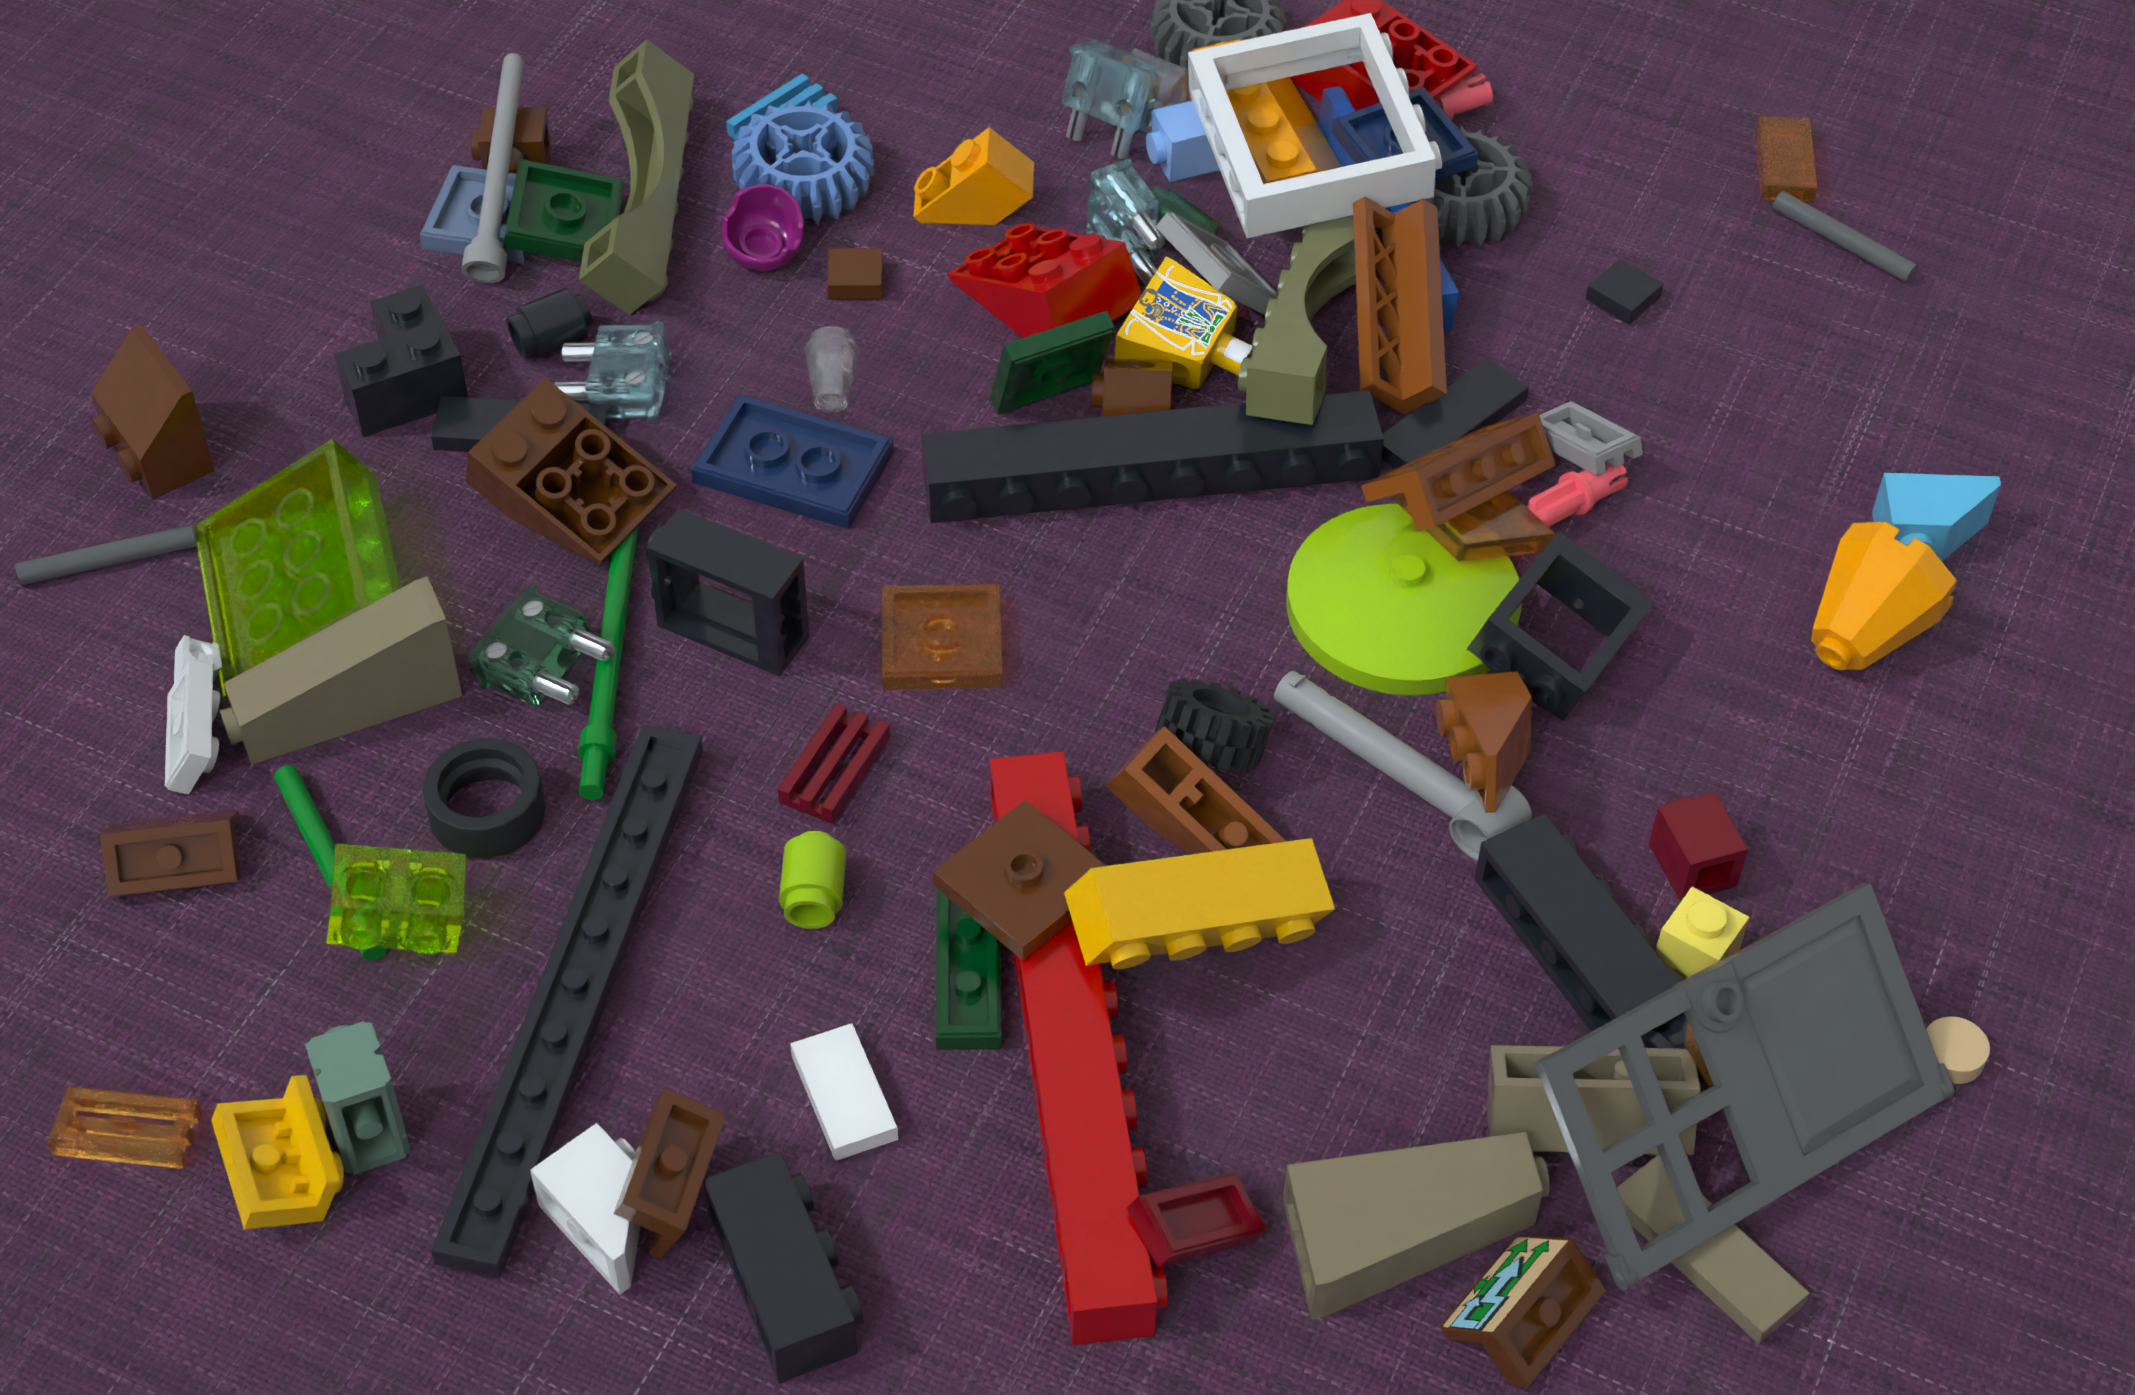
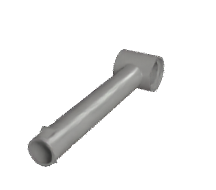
M1293 670L1287 673L1279 682L1274 693V700L1287 708L1291 714H1296L1306 722L1312 723L1315 728L1453 818L1449 823L1451 837L1459 849L1470 858L1478 861L1481 842L1531 820L1532 812L1527 800L1512 785L1497 811L1486 813L1475 790L1468 791L1464 781L1336 697L1330 696L1324 689L1308 680L1306 675H1301Z

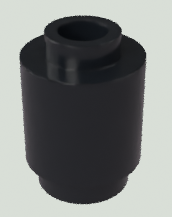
M563 288L517 307L516 314L506 318V324L515 348L521 357L525 359L534 354L537 358H541L561 350L564 343H578L587 339V326L593 324V319L581 294L573 296L567 288Z

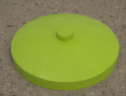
M1408 504L1372 505L1348 511L1332 518L1313 531L1302 543L1292 560L1288 574L1287 614L1292 630L1302 647L1317 663L1339 678L1359 687L1386 694H1436L1446 692V677L1480 675L1490 671L1482 660L1467 650V648L1487 619L1519 581V577L1512 561L1501 546L1486 532L1463 518L1456 516L1437 527L1417 532ZM1522 603L1509 618L1516 626L1519 625Z

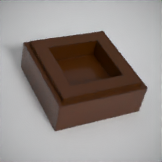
M829 248L828 299H882L883 248Z

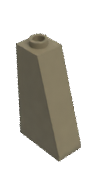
M428 576L407 584L226 681L224 686L231 707L220 710V715L230 744L234 745L243 742L249 761L253 765L463 697L446 617Z
M1520 1132L1288 1164L1283 1203L1311 1319L1326 1317L1535 1225L1541 1198L1548 1197L1550 1186L1546 1163L1542 1156H1533L1527 1133Z

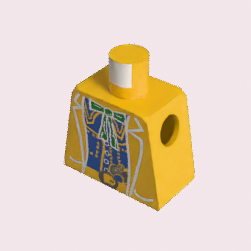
M1166 256L1116 335L1115 359L1173 361L1172 383L1196 389L1202 386L1214 365L1239 376L1243 358L1252 357V345L1232 336L1237 315V305L1223 293L1218 292L1214 287L1175 260Z

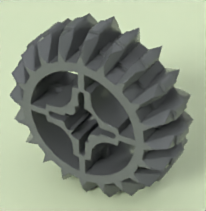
M1157 0L1155 9L1152 12L1151 38L1153 39V46L1157 51V59L1166 61L1168 71L1181 70L1183 80L1189 79L1188 52H1192V49L1211 46L1220 42L1239 39L1243 41L1285 32L1287 21L1285 19V11L1280 6V0Z
M1461 125L1459 130L1479 153L1477 166L1435 182L1434 197L1425 200L1437 207L1439 244L1444 240L1454 241L1457 247L1460 248L1463 242L1471 241L1477 247H1481L1486 238L1499 242L1504 232L1513 233L1519 221L1524 219V215L1528 211L1532 191L1531 174L1527 168V159L1518 156L1517 146H1504L1502 136L1486 137L1483 128L1476 133L1466 132Z

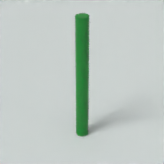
M286 765L279 768L274 774V780L362 957L366 961H373L383 957L387 952V946L298 769L294 765Z

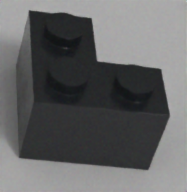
M423 284L370 301L378 340L334 354L345 402L363 437L436 414L441 396L468 397L461 355Z

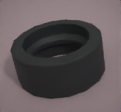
M478 738L456 744L441 753L430 765L422 785V793L432 834L444 848L463 857L487 859L509 854L528 843L542 826L546 803L537 762L524 748L507 740ZM485 779L505 780L518 786L521 790L520 796L511 806L497 814L484 817L462 816L450 810L447 804L461 788L472 782Z

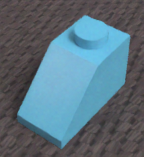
M1884 473L1872 510L1874 522H1887L1900 529L1894 539L1907 546L1913 538L1929 545L1939 559L1943 561L1988 524L2001 487L2000 477Z

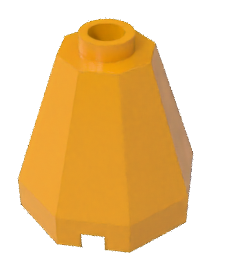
M1887 522L1853 523L1840 539L1812 629L1811 641L1816 646L1817 656L1825 664L1836 670H1863L1942 619L1953 603L1954 596L1950 595L1956 587L1957 580L1929 545L1916 538H1913L1908 546L1897 541L1894 537L1900 529Z

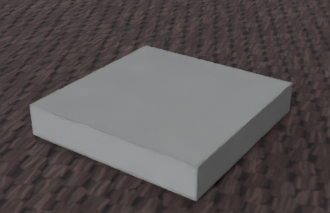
M1167 212L1157 224L1156 228L1218 292L1264 315L1266 314L1269 299L1278 298V293L1227 241L1174 213L1170 214Z

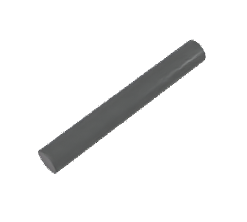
M1785 191L1780 192L1773 203V210L1907 284L1918 271V264Z
M190 524L15 563V568L20 586L198 546L193 526Z

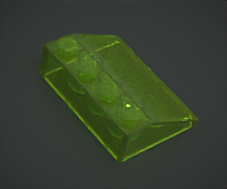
M333 438L194 525L213 642L219 645L222 668L219 671L222 694L228 701L224 686L226 681L401 588L376 475Z

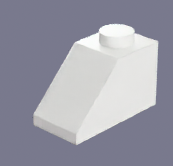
M596 1123L530 1171L540 1208L621 1295L632 1284L640 1225L613 1213L636 1152L623 1138H619L614 1142Z

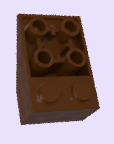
M546 377L490 430L467 455L466 483L508 518L598 565H601L677 487L676 483Z

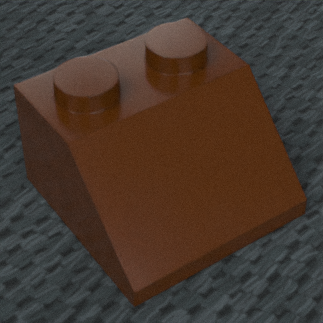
M142 324L130 329L91 391L98 415L90 420L102 446L105 449L114 446L117 450L115 452L117 462L129 483L139 481L153 500L215 470L192 390Z

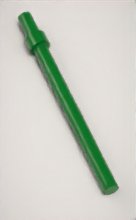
M639 527L611 554L600 637L612 642L615 649L610 660L603 662L597 659L588 725L581 730L578 756L583 761L579 794L587 800H598L603 797L607 764L611 763L615 757L617 734L612 729Z

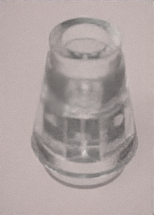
M835 326L822 327L811 334L810 341L804 347L814 404L816 408L824 412H839L848 405V397L859 356V347L848 330Z

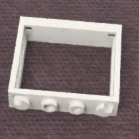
M1371 13L1188 52L1189 92L1246 238L1353 215V203L1365 196L1384 208L1434 197L1435 171L1442 168L1439 147L1435 141H1428L1425 135V120L1419 104L1412 105L1409 99V86L1403 68H1395L1389 36L1386 32H1379ZM1363 61L1403 154L1263 184L1226 91Z

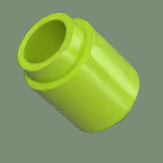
M807 831L790 839L784 846L779 903L784 909L786 920L800 928L819 929L826 927L834 921L835 914L842 908L847 851L842 843L828 833Z

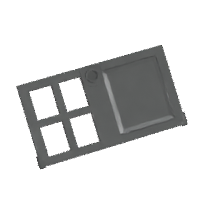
M1871 883L1858 885L1535 1062L1540 1079L1609 1252L1605 1255L1616 1285L1623 1291L1630 1289L1638 1281L1928 1108L1954 1095V1088L1944 1063H1939ZM1684 1012L1686 1019L1691 1025L1714 1086L1669 1111L1641 1036ZM1619 1049L1647 1124L1601 1149L1573 1073ZM1723 1109L1751 1182L1707 1208L1679 1133ZM1657 1147L1685 1221L1640 1247L1611 1172Z

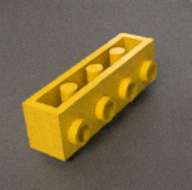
M1312 838L1091 868L1064 892L1086 966L1111 962L1114 969L1134 967L1146 962L1152 955L1168 953L1169 959L1172 961L1183 960L1204 952L1207 947L1223 945L1225 952H1236L1250 948L1261 942L1263 938L1277 936L1281 944L1297 942L1313 935L1316 932L1314 925L1335 910Z

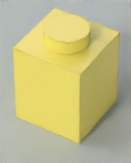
M1691 887L1661 929L1655 953L1669 970H1675L1685 980L1710 965L1738 952L1746 931L1749 916Z

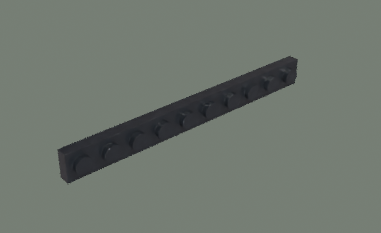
M642 725L432 1247L431 1253L435 1265L501 1279L535 1190L530 1170L545 1160L549 1154L702 756L703 744L701 735Z

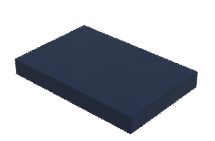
M738 394L691 469L692 481L698 485L849 529L894 452L893 438Z

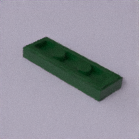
M936 888V1050L1001 1049L1000 941Z

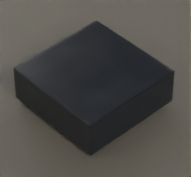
M1620 258L1588 285L1585 299L1629 325L1661 298L1663 283Z

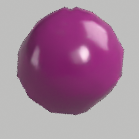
M764 183L743 188L737 192L730 210L723 217L721 236L723 237V245L728 256L743 268L766 273L790 263L801 246L804 233V218L799 201L784 188Z

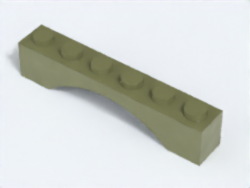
M648 39L614 67L608 100L620 125L628 152L631 173L630 194L623 214L616 217L584 244L578 280L628 315L632 314L647 301L654 302L664 292L668 283V276L666 275L668 258L674 243L671 236L674 217L679 207L677 194L679 181L684 172L682 159L684 146L689 137L687 132L688 117L693 106L691 95L694 73Z
M1353 215L1306 225L1303 227L1302 242L1294 243L1291 253L1290 270L1283 269L1280 275L1278 298L1269 299L1265 314V328L1257 327L1252 343V357H1244L1241 362L1238 390L1246 392V415L1313 425L1325 396L1327 346L1314 332L1310 321L1315 313L1332 297L1356 284ZM1374 225V231L1383 245L1382 229Z

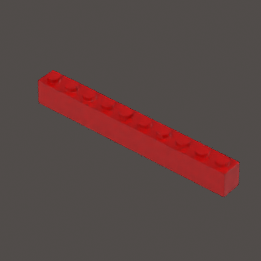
M1064 751L990 759V799L994 823L1026 800L1091 853L1087 824L1076 825L1074 813L1082 812L1080 779L1078 775L1068 776ZM1071 921L1026 959L1022 960L1016 954H1014L1071 1340L1072 1345L1155 1336L1156 1312L1159 1308L1168 1307V1295L1164 1268L1151 1267L1149 1251L1126 1209L1139 1196L1138 1188L1147 1187V1171L1142 1146L1131 1148L1128 1130L1137 1129V1113L1133 1090H1121L1119 1074L1127 1073V1054L1123 1034L1112 1035L1109 1019L1118 1018L1115 983L1113 979L1102 980L1100 966L1108 965L1109 962L1086 966L1074 924Z

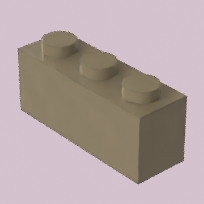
M1491 1045L1487 1097L1489 1137L1526 1132L1532 1152H1569L1535 1066V1062L1563 1047ZM1645 1048L1669 1111L1700 1094L1693 1049ZM1619 1049L1573 1073L1601 1149L1647 1124ZM1697 1124L1679 1133L1686 1154L1694 1155ZM1657 1147L1644 1154L1657 1156L1659 1152Z

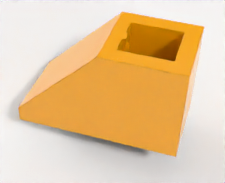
M988 127L973 140L967 139L956 148L953 155L937 167H930L919 176L914 187L913 218L920 223L996 225L1033 198L1034 162Z

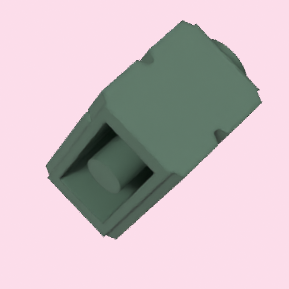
M362 1021L353 1025H340L329 1029L323 1035L310 1038L311 1040L305 1044L345 1172L356 1175L406 1158V1155L411 1152L392 1080L373 1024Z

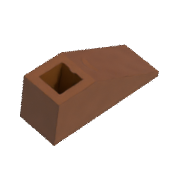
M1517 671L1446 677V700H1438L1436 705L1439 734L1441 737H1448L1452 760L1454 763L1462 764L1466 788L1468 791L1475 790L1486 813L1497 811L1531 752L1532 696Z

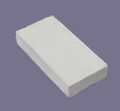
M852 1023L790 1043L791 1056L835 1161L898 1140L897 1125Z

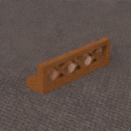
M1365 196L1353 203L1360 390H1370L1373 398L1402 414H1406L1419 408L1424 403L1432 402L1447 394L1437 207L1427 200L1421 199L1393 214ZM1374 225L1382 229L1383 245L1374 231ZM1375 268L1384 282L1385 291L1376 277ZM1377 314L1386 328L1387 338L1378 324ZM1379 361L1388 375L1389 383L1380 379Z
M1536 412L1482 427L1361 485L1366 502L1404 493L1416 531L1418 532L1437 527L1556 466L1539 413Z

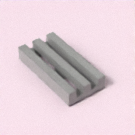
M1572 401L1539 415L1551 451L1596 476L1606 472L1605 462L1617 467L1624 464V454L1633 459L1643 455L1641 437Z

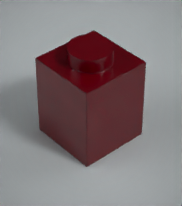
M1716 792L1694 798L1679 797L1657 809L1649 846L1680 902L1691 887L1708 895L1738 886L1748 848Z

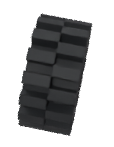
M1178 679L1177 683L1173 681L1169 685L1155 732L1165 726L1206 766L1211 762L1215 763L1218 769L1229 770V767L1232 766L1237 771H1245L1246 767L1253 770L1260 764L1275 717L1273 713H1269L1270 709L1266 705L1257 704L1258 699L1252 696H1241L1240 690L1232 687L1230 690L1221 688V684L1215 682L1206 685L1200 679H1192L1191 683L1186 679Z

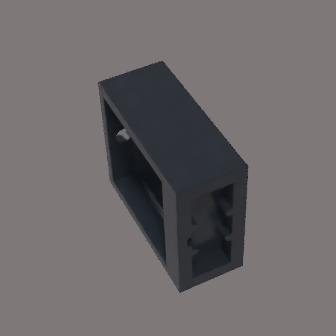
M678 508L664 527H659L652 533L646 547V558L649 560L652 581L651 596L655 603L658 627L780 677L810 637L804 559ZM699 575L751 595L753 604L700 583Z
M1558 531L1487 619L1467 650L1481 659L1484 665L1493 672L1517 671L1523 674L1525 677L1521 675L1520 677L1531 694L1532 701L1539 707L1551 712L1561 721H1564L1655 602ZM1537 584L1608 637L1581 674L1509 620Z

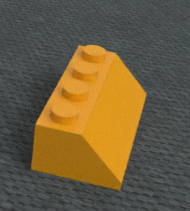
M1239 39V40H1234V41H1229V42H1220V43H1217V44H1215V45L1206 46V47L1197 48V49H1192V51H1197V50L1206 49V48H1211V47L1220 46V45H1224V44L1234 43V42H1238V41H1242V40ZM1290 77L1226 91L1263 184L1343 167Z

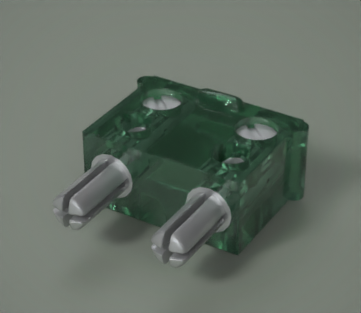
M530 585L520 593L470 651L468 659L482 689L493 687L534 707H537L546 695L571 705L574 703V699H577L579 689L575 684L561 679L563 674L582 652L606 662L613 656L615 648L612 642L590 633L582 611L543 595L539 592L536 585Z

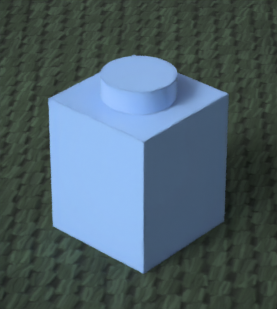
M1193 100L1152 110V132L1146 135L1147 152L1153 164L1159 163L1169 182L1220 170Z

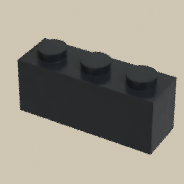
M781 1151L703 1179L708 1216L778 1384L856 1355L855 1326L864 1323L862 1309L852 1285L849 1283L840 1287L832 1269L839 1266V1261L828 1230L825 1227L815 1230L808 1213L814 1211V1203L803 1174L799 1172L791 1175Z

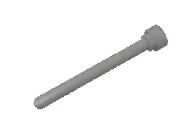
M516 53L506 55L503 60L477 237L471 240V244L465 247L463 254L462 273L467 278L480 283L499 282L504 279L506 271L507 253L503 250V244L499 241L524 69L523 58Z

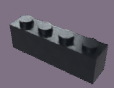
M1545 814L1481 842L1474 880L1591 1032L1684 980L1678 972L1667 968L1652 949L1650 939L1645 930L1639 924L1631 923L1616 904L1608 884L1602 878L1595 877L1580 859L1572 839L1566 833H1560ZM1684 1012L1681 1013L1680 1015H1678V1016L1672 1018L1671 1020H1673V1019H1675V1018H1677V1017H1679V1016H1681V1015H1684ZM1671 1020L1663 1023L1662 1025L1654 1028L1651 1031L1659 1033L1666 1031L1667 1024Z

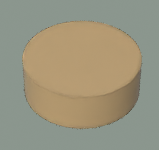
M1943 1017L1933 1021L1926 1030L1939 1063L1945 1064L1952 1084L1971 1082L1982 1073L1990 1054V1045L1987 1036L1976 1024L1960 1017Z

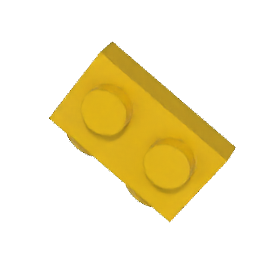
M291 1076L283 1098L217 1103L211 1121L243 1228L254 1229L324 1221L335 1193L340 1192L342 1188L344 1172L341 1157L337 1152H331L325 1133L326 1113L324 1105L319 1098H314L307 1076Z

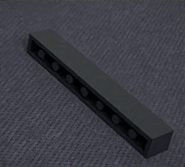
M1370 390L1325 395L1313 425L1246 415V403L921 434L922 472L930 523L1376 479L1380 474L1384 442Z

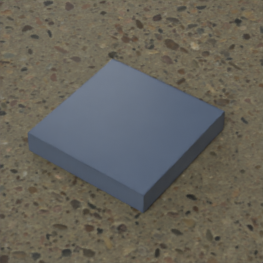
M452 165L420 233L422 249L464 254L465 247L471 244V240L477 237L487 170ZM508 173L499 241L503 245L516 178L514 173ZM503 247V250L507 253V261L525 264L530 252Z

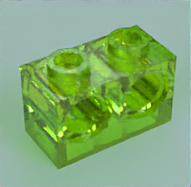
M336 844L330 881L326 944L346 945L359 950L376 947L412 950L420 954H435L438 952L457 953L464 917L466 854Z

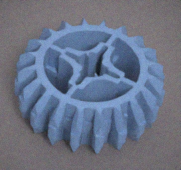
M810 99L805 106H794L788 100L784 109L779 110L768 105L765 116L752 114L748 126L740 127L737 141L734 142V148L732 149L733 179L736 181V187L740 188V190L763 183L784 188L799 201L803 218H811L818 226L822 216L828 215L838 220L842 209L854 210L858 199L866 197L869 183H871V176L874 174L873 147L870 144V137L865 136L862 123L852 122L848 111L835 114L831 103L822 108H816Z

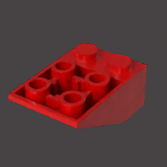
M1344 0L1305 26L1308 27L1371 13L1379 32H1386L1389 36L1394 66L1396 69L1403 68L1407 77L1409 92L1424 87L1434 100L1475 73L1478 67L1477 64L1382 0ZM1363 61L1290 77L1293 83L1320 102H1322L1323 89L1341 86L1355 110H1361L1380 103V99Z
M1024 223L1009 229L1005 233L1004 240L992 247L981 248L971 252L965 257L963 265L948 273L952 283L1022 338L1104 311L1108 312L1113 321L1132 309L1142 295L1125 242L1104 239L1097 234L1082 235L1070 233L1063 228L1053 230L1036 227L1033 223Z

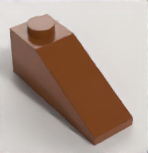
M1165 726L1145 741L1105 785L1147 826L1189 855L1287 842Z

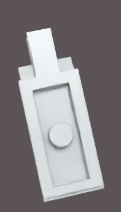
M185 635L175 649L174 685L167 695L165 787H168V790L189 795L202 772L210 773L217 759L219 740L216 737H212V723L218 711L220 694L219 691L212 689L213 681L221 670L222 663L218 644L191 639L190 636Z

